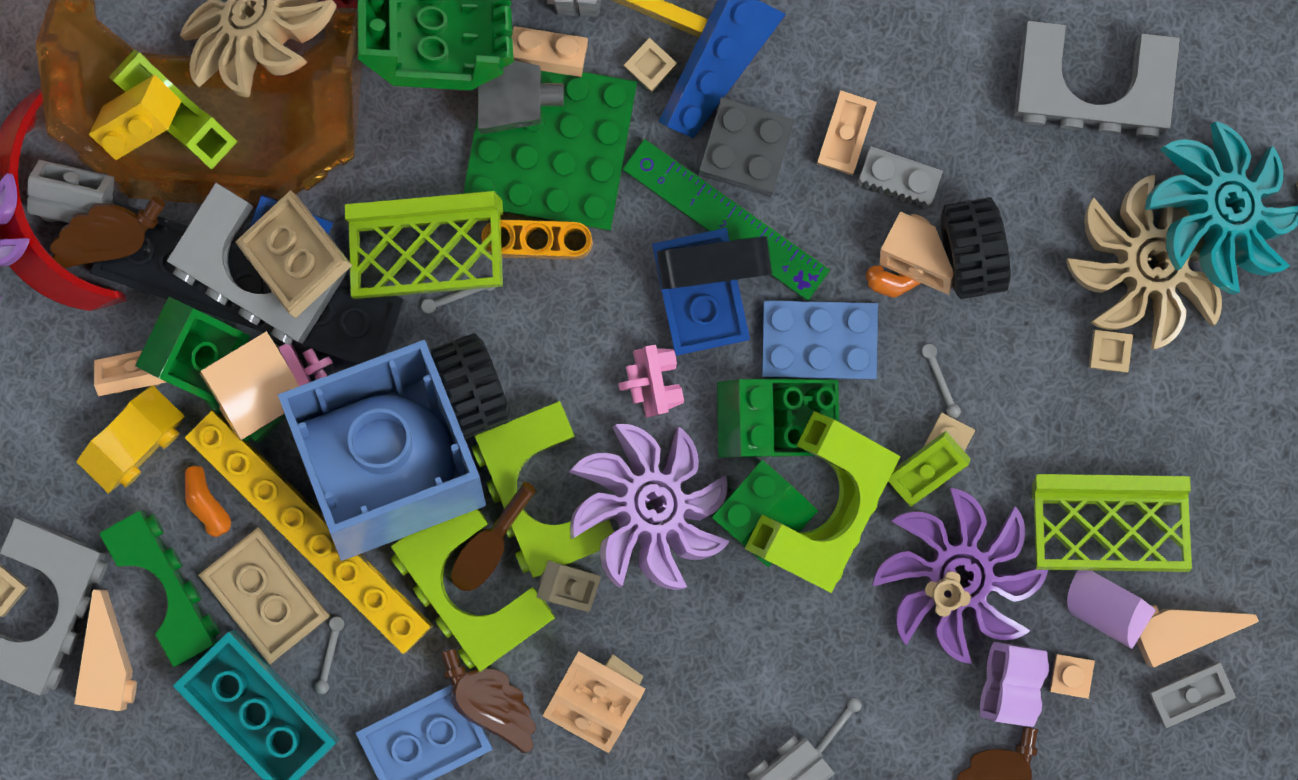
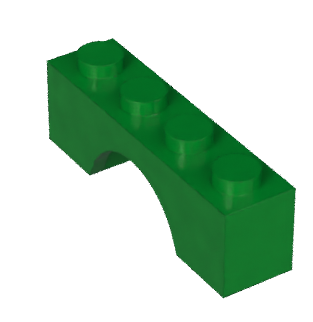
M137 511L100 532L99 535L117 567L138 566L153 573L163 584L167 594L168 609L165 620L155 635L172 666L177 667L212 648L218 642L216 635L220 634V630L213 617L209 613L204 616L197 604L202 599L194 583L191 580L185 582L178 570L183 567L178 554L173 547L167 549L160 537V535L164 534V530L154 514L148 516L146 511Z

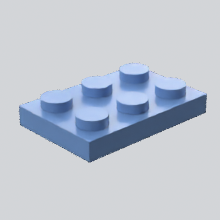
M764 301L762 377L876 380L878 303Z
M452 684L356 732L378 780H434L493 750L485 730L468 721L454 708L451 702Z

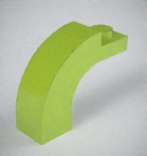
M134 49L109 78L126 92L155 74L181 100L169 129L166 131L212 170L238 141L213 117L185 96L140 52Z

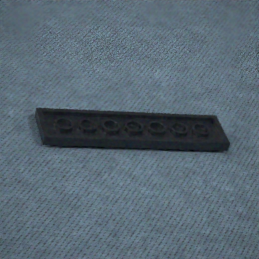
M118 202L114 203V205L124 207L135 214L139 212L138 209ZM159 216L157 217L158 223L155 228H148L145 232V240L137 252L120 259L94 262L90 272L92 275L166 300L168 297H171L196 310L261 332L267 331L270 334L274 328L263 320H260L258 325H255L237 313L241 307L229 299L224 306L206 295L205 292L208 286L197 279L193 285H190L172 274L176 267L167 262L188 226ZM232 242L228 253V265L234 281L244 291L250 293H271V289L238 245ZM343 279L304 343L301 344L295 340L292 342L356 364L385 355L404 299L397 296L353 299L351 297L350 281ZM361 285V288H370V287Z

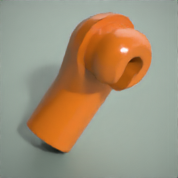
M874 265L866 272L868 286L874 292L891 298H896L922 284L902 274L895 275L884 271V268L880 265Z

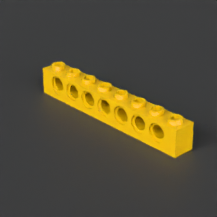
M211 411L185 437L402 654L407 653L434 626L362 553L341 561L324 516L252 444L244 439L240 441L222 415Z

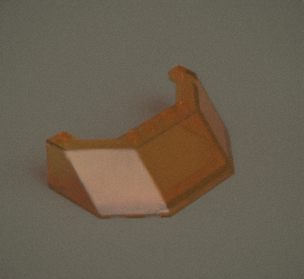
M50 0L36 40L47 134L58 143L65 141L78 151V158L95 172L100 174L105 172L107 175L113 176L114 180L120 184L119 190L129 198L151 200L155 196L163 201L203 204L211 189L217 183L250 203L254 208H257L262 194L280 200L290 190L295 194L304 189L308 191L327 178L328 172L339 164L345 165L354 159L363 63L358 60L357 9H335L330 21L325 26V38L301 55L307 63L300 69L286 75H273L257 62L250 97H242L235 94L224 83L219 70L198 87L193 82L190 74L191 56L141 53L185 96L213 117L238 141L211 170L167 131L117 160L89 135L102 106L125 93L109 76L130 55L134 48L97 19L95 0Z

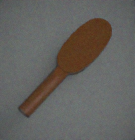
M523 482L494 525L489 529L479 532L462 549L451 572V580L458 589L463 591L475 590L494 572L505 548L503 537L536 492L532 484Z

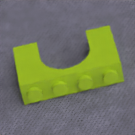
M560 401L475 436L478 444L472 446V450L480 468L487 465L492 480L487 481L486 484L494 503L501 501L504 509L517 492L519 473L532 456L575 438ZM524 509L507 531L508 537L516 536L521 550L515 552L522 572L524 574L531 572L533 578L542 575L548 560L567 565L600 551L602 540L614 533L610 520L597 523L571 539L570 522L560 525L544 524L532 518Z
M814 411L797 446L824 460L836 472L840 490L836 508L823 525L808 532H796L775 520L761 515L745 550L832 593L843 575V570L853 550L859 544L861 534L870 516L876 510L878 500L891 475L894 473L901 456L835 419Z
M476 509L403 537L391 546L395 552L391 560L403 576L410 573L418 584L413 588L415 594L425 607L432 604L440 615L435 621L445 636L449 638L454 635L462 648L457 650L467 667L472 669L476 666L479 672H481L551 622L556 616L545 600L537 598L538 590L535 586L503 609L489 615L467 613L450 600L443 581L444 568L448 558L460 545L490 525L480 509Z

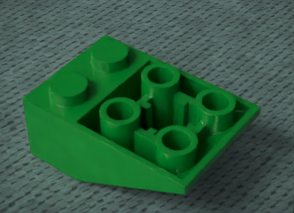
M736 379L718 381V458L815 456L798 447L797 444L814 411L839 422L838 380Z

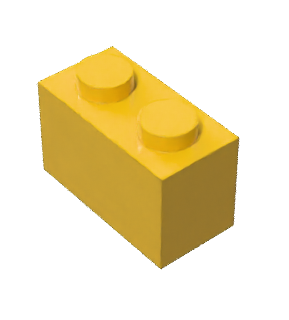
M154 74L103 105L89 135L117 160L168 130L181 100Z

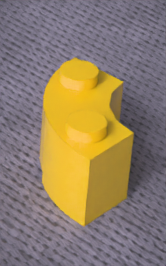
M152 385L131 400L123 411L100 434L90 441L76 463L108 494L120 484L126 488L141 474L138 468L159 446L165 449L179 436L180 433L176 428L185 416Z

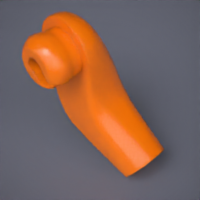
M200 466L187 468L185 471V500L188 508L205 524V531L210 536L218 537L227 533L231 527V518L211 494L207 485L204 468Z

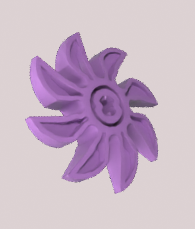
M949 488L958 522V542L951 545L948 542V535L943 521L929 513L911 511L896 516L891 522L921 538L928 546H931L934 549V557L931 560H925L909 550L896 552L879 565L875 572L872 586L921 576H927L928 583L930 581L937 582L943 579L947 572H957L955 568L960 565L963 570L969 571V579L964 578L966 583L961 585L964 591L969 592L971 596L969 604L951 611L950 615L946 617L939 615L934 625V630L939 644L947 654L960 662L971 664L963 631L962 611L967 607H971L978 630L993 639L1013 640L1022 637L1030 630L1004 616L992 605L988 604L986 600L987 595L991 591H995L1014 602L1026 599L1042 586L1048 570L1032 568L1012 574L994 575L993 566L998 562L1016 558L1024 545L1025 524L1021 513L1014 506L997 535L984 550L979 551L977 541L981 538L987 525L984 511L974 497L959 489ZM925 588L905 593L897 606L896 627L905 645L908 644L923 617L935 603L932 597L926 595ZM945 591L944 596L950 597L951 591Z

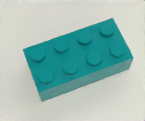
M236 630L226 633L173 685L263 780H300L341 740Z

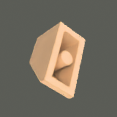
M900 212L881 248L880 265L949 295L953 286L954 272L936 227L920 215H907Z

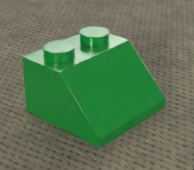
M168 297L135 366L165 382L217 405L218 402L201 377L200 371L246 344L250 335Z
M761 460L711 518L741 545L746 547L761 515L775 520L796 532H800L818 510L764 460ZM753 554L768 568L772 564L771 562Z

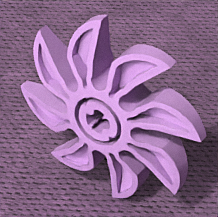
M616 424L612 428L628 458L630 468L620 456L610 453H596L583 458L570 469L569 473L599 483L615 493V495L596 493L583 501L575 509L570 522L571 539L597 523L607 521L610 518L615 519L618 522L619 529L603 539L600 546V560L608 578L617 587L623 586L631 553L638 540L641 544L638 565L646 577L653 583L666 589H685L687 586L671 555L669 545L679 557L690 560L709 558L726 547L729 540L699 530L692 524H688L684 518L700 521L716 512L726 498L727 476L721 477L702 490L686 495L681 491L680 484L697 473L699 463L696 447L689 435L680 427L675 430L667 464L661 473L658 468L661 448L655 439L639 427L629 424ZM651 503L653 509L648 510L646 504Z

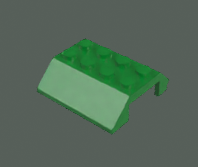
M357 0L358 60L393 86L471 91L503 75V68L514 63L513 39L510 37L513 35L512 10L509 7L511 6V0Z

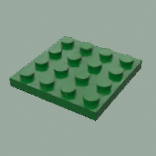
M541 71V83L564 84V106H541V124L480 134L477 114L463 194L494 191L503 201V213L548 221L578 222L588 228L611 232L637 81L585 72L582 73V77Z

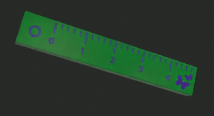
M646 139L642 141L623 168V172L707 231L727 228L729 241L767 236L772 267L771 276L807 302L829 273V268Z

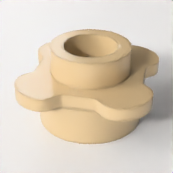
M949 571L943 579L937 582L930 581L925 587L926 595L932 597L936 604V613L942 617L950 615L951 611L958 609L960 606H967L971 600L969 592L964 591L961 586V577L957 572ZM947 590L951 591V596L948 598L944 596Z

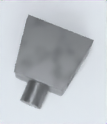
M514 61V63L503 68V75L478 87V129L480 134L541 124V106H564V84L541 83V68L539 65Z

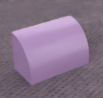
M1078 570L1068 592L1067 606L1070 614L1130 649H1133L1156 611L1142 598L1093 571Z

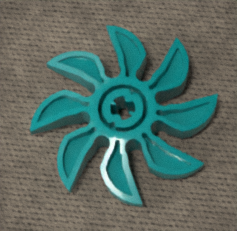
M1215 121L1210 124L1214 152L1211 148L1200 142L1187 139L1176 140L1160 148L1185 175L1171 177L1156 185L1147 197L1145 210L1168 207L1187 209L1189 216L1172 223L1166 234L1167 254L1176 271L1182 269L1198 241L1203 237L1205 243L1198 258L1203 272L1216 287L1235 295L1240 293L1236 263L1243 270L1262 276L1273 275L1290 267L1265 240L1278 238L1298 226V206L1285 208H1266L1263 206L1261 199L1279 192L1283 183V166L1277 151L1273 146L1269 147L1248 179L1245 172L1249 167L1251 154L1247 144L1231 127Z

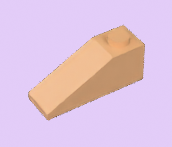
M94 589L92 591L74 704L122 711L127 709L128 703L132 704L134 702L137 681L131 680L133 670L108 590Z
M1154 605L1152 607L1156 611L1139 637L1137 644L1146 665L1156 667L1259 622L1255 614L1179 609L1158 610L1157 605Z

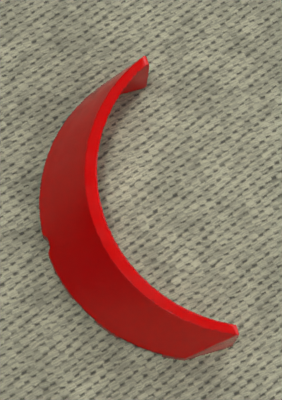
M56 78L25 97L12 110L0 127V180L7 173L13 174L17 187L15 212L7 224L0 225V240L30 239L27 249L20 259L9 265L27 285L43 296L60 304L80 310L94 311L126 302L125 293L105 289L86 282L57 263L34 235L25 216L19 192L18 168L20 151L25 134L29 133L35 126L37 120L36 111L46 98L69 92L68 84L62 79Z

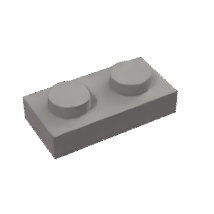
M1221 662L1211 664L1148 692L1164 728L1171 727L1236 698Z

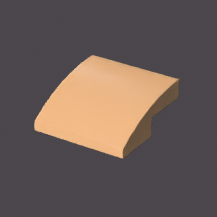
M267 331L200 371L201 377L219 403L220 411L240 441L285 414L278 394L299 387Z
M578 651L545 710L543 717L609 753L640 701L645 688Z

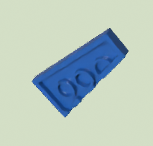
M717 0L658 122L694 138L719 105L721 97H725L786 14L759 0Z

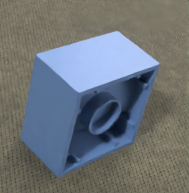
M425 340L278 394L341 561L486 506L479 473Z

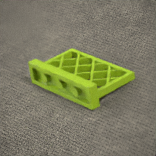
M494 191L345 204V220L349 222L350 263L352 265L350 267L351 297L353 299L503 287L500 215H503L502 199ZM490 220L491 234L479 245L467 232L477 221ZM466 222L461 228L455 224ZM450 224L458 232L444 248H441L429 236L439 225ZM418 226L428 227L424 231H422ZM412 227L420 236L405 252L392 239L402 228ZM384 229H391L387 234L381 231ZM375 230L383 239L368 255L360 248L359 232ZM465 237L477 249L461 265L448 253ZM427 240L440 252L424 269L411 256ZM390 243L402 256L387 272L375 261V258ZM490 245L492 247V255L486 251ZM360 254H362L365 257L361 264ZM484 254L492 261L493 277L477 279L468 270ZM446 257L459 270L449 281L439 282L431 273ZM409 260L421 273L412 284L402 285L394 276ZM372 263L384 276L374 287L361 288V274ZM464 274H466L470 278L466 280H460ZM427 277L433 281L430 283H423ZM390 280L395 284V286L386 285Z
M1036 474L1032 483L1036 570L1190 572L1192 570L1188 498L1191 491L1190 476ZM1043 504H1058L1068 515L1055 527L1043 516ZM1069 504H1078V505H1077L1075 508H1073V507H1071ZM1086 504H1096L1107 514L1095 527L1078 513ZM1107 504L1116 506L1113 509H1111ZM1124 505H1135L1145 515L1133 528L1117 514ZM1146 505L1155 506L1150 510ZM1163 505H1179L1180 520L1172 528L1167 526L1155 514ZM1072 518L1088 532L1076 546L1059 531ZM1110 519L1127 533L1115 546L1098 532ZM1148 519L1165 533L1153 547L1136 532ZM1044 527L1050 532L1045 538ZM1179 527L1181 538L1175 533ZM1053 536L1069 550L1061 560L1045 559L1044 545ZM1091 537H1094L1108 551L1100 560H1090L1079 550ZM1130 537L1147 552L1139 561H1129L1118 551ZM1170 538L1181 548L1182 561H1167L1156 550ZM1073 555H1075L1079 560H1069V559H1070ZM1113 555L1117 560L1108 559ZM1150 556H1152L1156 561H1146V560H1147Z

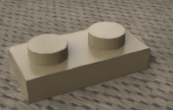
M548 560L546 569L540 578L537 598L590 612L601 576Z

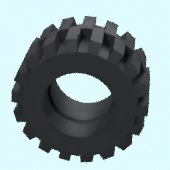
M991 197L944 205L941 213V235L944 250L954 272L952 286L954 292L960 299L1007 291L1011 278L1009 250L1003 220L994 200Z
M472 333L431 349L430 354L465 439L509 422V408L501 383L486 346L477 334Z

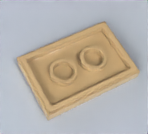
M291 190L235 241L280 303L294 318H297L352 266L300 198Z
M260 527L256 528L199 574L200 578L269 664H272L330 617L329 613Z

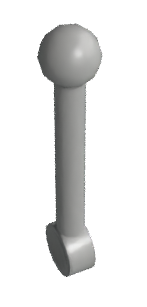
M496 287L460 290L436 300L428 298L423 300L421 308L425 313L431 314L439 306L482 290L492 291Z
M926 344L923 346L921 354L925 359L929 360L947 404L946 414L953 419L958 418L961 414V409L957 404H954L935 358L937 348L933 344Z
M338 616L333 617L329 622L332 631L320 680L314 685V690L319 695H324L329 690L327 679L339 631L344 629L345 626L343 618Z
M858 698L848 700L847 709L815 748L821 757L822 751L852 713L858 712L861 709L862 703Z

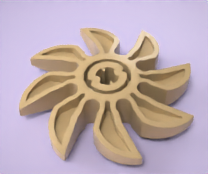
M317 0L206 1L191 14L180 33V36L185 41L199 38L190 60V74L193 82L200 87L219 70L222 80L235 94L242 97H250L257 62L273 75H286L300 69L307 61L283 46V44L289 39L304 43L316 36L330 21L336 9L335 2L333 0L316 2Z
M1155 175L1145 177L1134 184L1122 201L1120 216L1127 229L1131 232V237L1115 224L1095 198L1091 199L1087 206L1084 225L1090 244L1095 250L1115 254L1118 258V263H1098L1071 258L1066 259V264L1072 277L1082 287L1090 291L1103 293L1120 282H1124L1127 286V293L1115 305L1091 321L1093 325L1099 328L1120 330L1133 325L1144 317L1148 296L1152 298L1154 321L1151 350L1161 348L1173 341L1184 325L1187 310L1180 297L1176 294L1175 288H1178L1192 302L1211 327L1216 325L1222 310L1220 289L1207 278L1205 273L1192 271L1188 266V261H1199L1198 258L1205 243L1203 237L1198 241L1182 269L1176 271L1168 257L1166 249L1168 228L1175 221L1189 216V213L1185 208H1163L1158 223L1159 228L1157 229L1153 225V210H1145V205L1149 193L1154 188ZM1155 256L1159 263L1152 269L1148 261L1152 260L1151 257Z

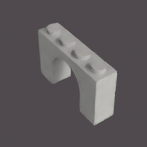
M1027 21L1024 25L1014 117H1023L1022 123L1043 126L1046 120L1061 122V128L1070 130H1082L1084 124L1098 126V132L1106 134H1121V129L1136 130V136L1142 138H1159V133H1165L1170 129L1180 38L1141 34L1135 42L1132 79L1128 91L1123 98L1114 103L1094 105L1077 98L1064 81L1062 57L1066 25Z
M215 183L167 262L176 267L172 274L190 285H193L197 279L208 286L205 292L206 295L224 306L228 299L241 307L237 314L255 325H258L260 320L274 327L270 334L289 346L293 340L303 344L348 270L297 318H294L287 312L273 292L254 294L244 291L234 281L230 273L228 253L231 243L254 207L239 196Z
M14 518L0 554L34 567L47 575L56 588L59 606L54 623L46 633L37 639L23 641L0 633V680L41 696L48 694L49 689L55 690L63 675V669L59 668L64 653L70 655L78 639V633H75L74 629L79 618L85 619L88 615L91 604L90 591L94 582L99 584L102 581L108 563L103 561L106 552L27 519Z

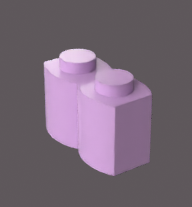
M993 642L987 661V681L981 694L980 717L994 722L1034 727L1042 711L1040 689L1049 672L1047 651Z

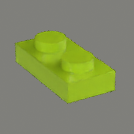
M945 431L898 465L888 482L908 505L912 507L967 467L971 458L950 434Z

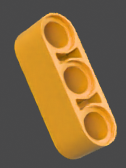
M500 220L501 229L506 230L510 234L509 243L502 248V257L577 260L587 256L592 249L591 232L582 223ZM491 222L482 231V243L491 234ZM536 230L543 231L548 235L546 246L538 250L532 249L527 245L529 234ZM577 231L585 235L586 244L582 249L573 251L565 246V238L571 232ZM490 245L487 251L492 255V247Z

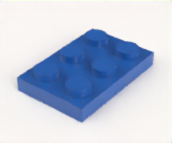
M727 228L652 243L660 285L661 279L657 251L729 241ZM738 280L672 289H662L661 286L676 356L750 340Z

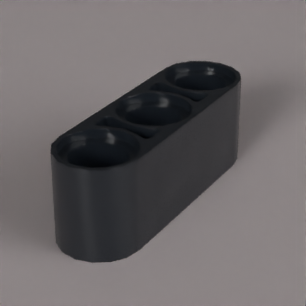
M767 236L657 251L662 289L772 274Z

